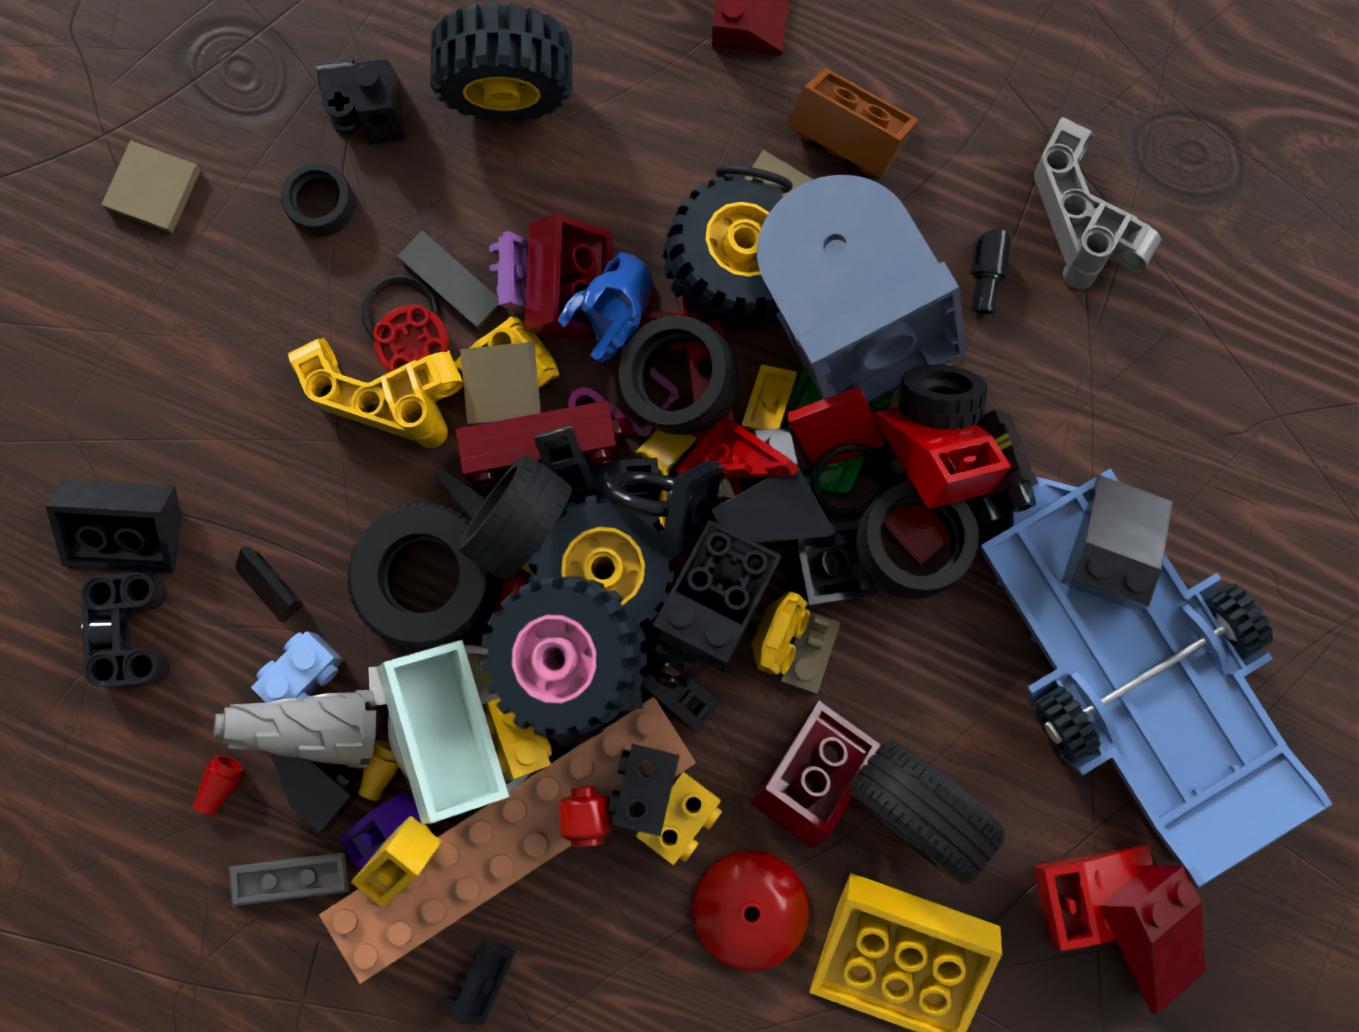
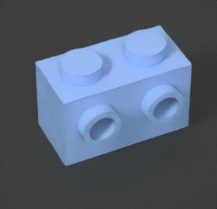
M308 631L304 634L298 633L284 646L286 652L276 662L270 661L261 668L256 675L259 680L251 688L266 703L286 698L309 697L320 685H326L335 677L339 671L337 667L344 659L319 634Z

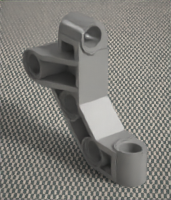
M1062 117L1053 131L1037 165L1034 179L1066 263L1063 270V278L1070 287L1081 290L1090 287L1094 283L1108 259L1126 269L1143 271L1149 264L1162 239L1156 230L1138 220V217L1089 193L1078 162L1082 159L1094 135L1091 134V130ZM1051 165H1052V166H1055V167H1057L1059 170L1053 169V168L1050 167V166H1051ZM1066 210H1071L1077 215H1072L1068 213Z

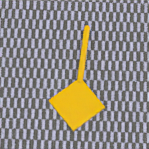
M656 429L636 453L642 458H657L661 474L669 476L671 467L693 445L697 438L693 435L669 434ZM662 490L660 501H667L668 492ZM658 517L660 523L665 528L666 517Z

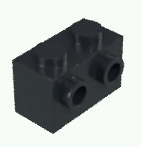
M634 743L630 751H622L617 773L624 775L621 791L613 789L607 812L615 815L612 825L656 836L661 835L679 761V754ZM643 761H651L654 764V774L648 776L641 772L640 767ZM635 801L643 803L645 812L641 815L633 813L631 804Z

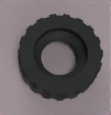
M945 364L915 366L911 370L905 371V375L902 376L898 407L901 409V413L906 415L909 420L918 422L923 426L948 430L969 428L971 425L978 424V421H981L983 418L988 387L986 381L981 379V376L957 366H946Z

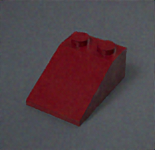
M818 701L767 773L751 799L750 804L813 849L831 836L852 798L849 794L851 781L856 775H860V769L864 764H868L867 760L872 754H876L875 751L881 744L821 701Z
M1184 865L1148 866L1099 905L1151 1014L1161 1012L1206 971L1202 901Z

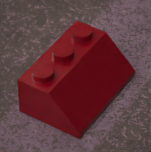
M716 0L712 25V46L782 55L790 0Z
M558 213L529 223L524 330L552 338L595 339L591 322L582 312L577 310L564 328L558 322V318L564 310L566 303L577 292L587 290L590 283L596 277L603 274L607 264L612 260L613 232Z

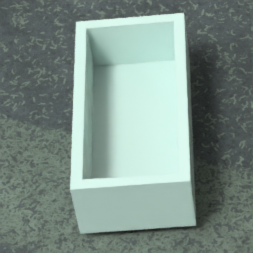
M463 640L383 662L376 668L422 824H430L509 797Z

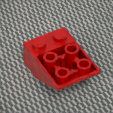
M899 407L875 412L873 415L928 510L991 493L1011 468L992 435L977 425H971L969 428L964 429L957 428L956 430L936 429L909 420L906 415L901 413Z
M1149 845L1033 865L1050 945L1060 951L1116 940L1099 905L1145 868L1153 866Z

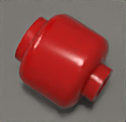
M595 786L571 788V796L560 800L558 803L560 834L563 839L571 840L572 847L602 844L603 837L610 834L612 821L611 814L607 813L610 803L607 795L595 794Z

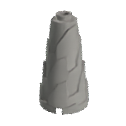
M355 690V692L327 693L304 698H286L267 703L230 704V707L224 708L223 714H215L214 738H221L222 745H228L230 749L264 751L284 757L304 758L320 763L368 768L370 764L366 759H372L375 745L376 710H366L365 706L366 702H375L374 693L372 690Z

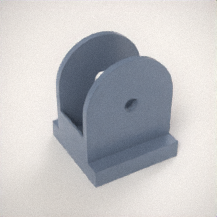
M832 175L821 177L793 189L770 211L758 238V266L764 283L780 311L776 314L778 320L811 379L820 400L860 386L868 404L901 388L902 376L905 375V371L911 370L912 367L925 364H947L966 354L960 288L944 261L939 264L902 202L886 187L859 176Z

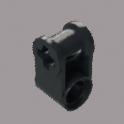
M353 58L316 65L324 110L330 116L333 127L342 133L354 132L361 126L355 110L351 65L355 63Z

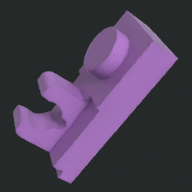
M507 231L503 232V236L498 237L499 242L489 246V252L499 256V262L489 265V269L498 274V305L522 314L525 313L528 240Z

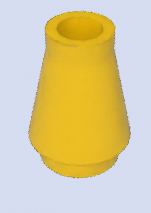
M375 740L372 759H366L369 761L370 766L364 768L361 786L358 791L362 797L373 801L381 799L383 792L400 768L394 758L390 742Z

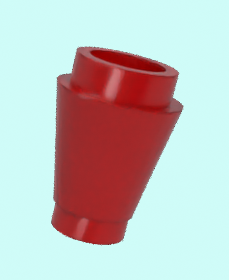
M216 755L213 761H208L193 807L205 815H214L216 810L219 809L242 781L241 773L244 769L243 766L225 755Z

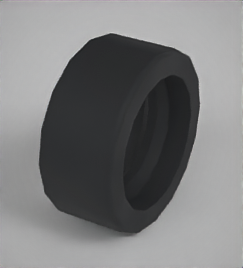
M308 162L296 167L285 178L281 188V204L286 215L297 228L312 236H329L341 231L350 222L355 210V196L345 176L334 166L323 162ZM316 181L331 182L339 193L336 207L328 215L321 218L305 217L297 205L301 191Z

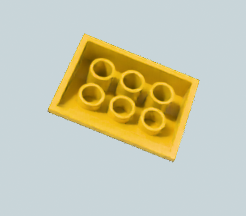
M850 873L838 902L810 987V993L916 1032H967L1002 956L1000 926Z

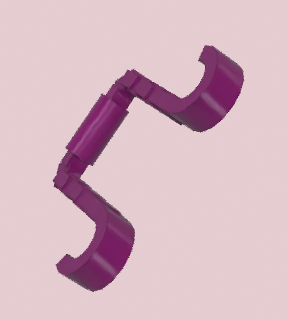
M626 343L623 346L621 352L625 350ZM651 366L649 377L654 378L666 390L668 389L670 395L668 399L663 398L657 406L662 410L672 412L675 408L673 403L679 400L678 386H674L669 379L659 374ZM579 388L568 399V408L577 406V401L582 396H589L595 402L607 401V399L590 388ZM608 401L611 415L616 419L629 418V422L632 423L633 432H636L638 437L651 435L654 427L649 424L639 427V424L629 416H625L620 409Z

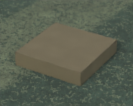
M130 140L101 205L106 210L173 234L201 169L197 164Z
M534 342L460 349L467 424L495 422L541 413Z

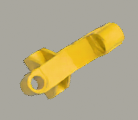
M318 338L288 353L290 363L299 378L305 394L324 411L416 441L425 448L433 449L439 447L446 440L448 435L447 425L436 401L455 394L464 385L449 350L428 355L418 361L414 360L369 383L341 375L336 357L325 338ZM332 385L329 394L321 397L322 391L327 386ZM380 400L377 409L368 413L370 404Z

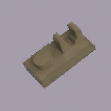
M810 612V619L801 638L794 639L793 645L796 646V652L792 665L788 672L782 675L780 682L818 694L840 627L839 621Z

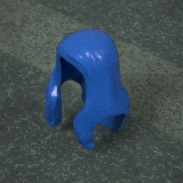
M624 252L618 253L613 260L609 261L603 274L596 277L590 283L587 290L577 292L566 303L564 310L558 318V322L564 328L577 310L585 314L591 322L592 331L597 341L589 357L594 358L599 363L610 360L622 350L625 343L638 330L642 319L641 315L647 308L653 293L652 272L646 263L635 255Z

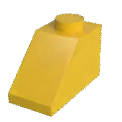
M410 816L390 835L351 883L379 906L384 907L419 875L442 841L431 833L426 825L419 823Z

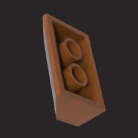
M825 68L804 86L787 122V126L793 128L800 138L807 141L814 140L823 145L832 156L840 159L846 158L855 163L862 173L882 178L898 156L915 128L918 119Z

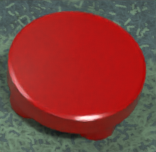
M406 305L395 308L387 313L374 327L375 354L381 365L389 372L414 360L418 361L428 355L449 350V336L445 325L436 314L422 305Z

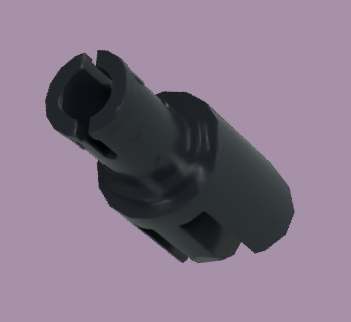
M1001 228L985 232L977 237L974 243L970 275L976 279L973 305L971 307V311L975 313H995L998 282L1007 277L1011 239L1007 231Z

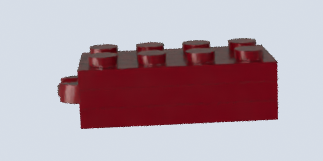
M607 400L458 428L455 431L463 475L474 487L480 486V490L487 491L495 487L506 471L522 455H527L542 463L534 441V435L572 424L587 462L592 467L620 460L617 441L632 437V423L629 422V418L612 419Z

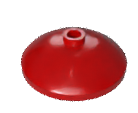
M739 851L719 859L700 879L693 899V922L701 943L718 961L738 970H764L783 962L801 943L809 919L808 898L800 878L784 861L761 851ZM750 906H754L759 910L758 918L753 921L747 920L744 916L745 910Z

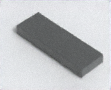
M423 230L397 256L405 266L478 331L501 307L498 305V297Z
M347 852L229 867L232 906L351 891Z

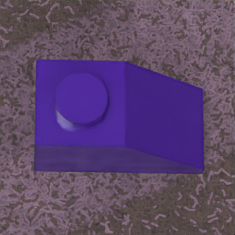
M408 790L372 810L339 837L340 842L358 871L367 864L390 835L410 816L421 823L415 800Z

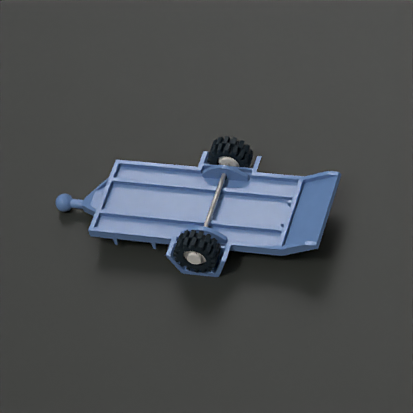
M1111 468L1100 474L1118 481ZM1036 477L1038 484L1032 486L1036 506L1019 513L1013 512L1010 506V528L978 547L998 579L996 582L997 586L1003 587L1033 635L1030 639L1032 642L1038 643L1054 669L1050 674L1028 686V704L1035 714L1037 721L1040 722L1042 730L1048 735L1049 741L1054 745L1059 755L1080 774L1084 775L1110 759L1152 829L1177 862L1185 866L1192 882L1199 889L1332 806V802L1320 784L1289 749L1244 678L1273 660L1269 652L1262 649L1270 644L1274 638L1271 635L1273 634L1272 628L1267 625L1270 622L1267 617L1262 615L1263 609L1261 606L1255 605V599L1251 595H1246L1244 588H1238L1237 584L1230 583L1219 590L1221 577L1218 573L1188 590L1165 553L1162 569L1149 607L1133 610L1062 584L1061 581L1097 477L1080 487Z

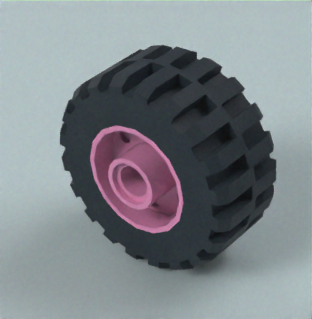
M567 576L530 582L520 587L519 593L509 594L501 602L504 609L493 612L488 621L489 626L493 627L492 633L483 634L481 647L488 649V657L480 660L481 670H489L491 678L490 682L485 683L489 695L497 693L501 701L496 706L503 715L512 712L516 715L513 723L523 730L532 726L534 727L535 735L547 738L556 734L559 739L571 738L580 733L583 735L616 718L620 711L630 705L634 699L632 696L633 692L640 689L644 676L639 673L640 668L647 665V653L641 652L640 642L646 641L643 629L637 630L633 620L638 618L632 607L625 608L621 604L623 597L615 590H605L604 584L596 580H583L582 577Z

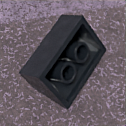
M63 479L46 504L47 514L62 566L174 572L181 525V511L175 486Z

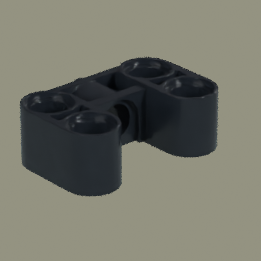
M136 572L96 576L86 581L81 592L83 617L81 637L84 649L83 672L88 683L95 687L126 688L155 685L164 681L170 671L168 658L158 651L133 649V647H130L128 617H132V612L153 610L164 603L167 597V588L164 582L157 577ZM147 582L149 594L145 599L140 600L138 596L139 588ZM109 586L111 597L103 604L101 593L104 588ZM149 657L152 662V670L144 677L141 672V664ZM111 661L114 671L111 678L106 680L103 670L105 665Z

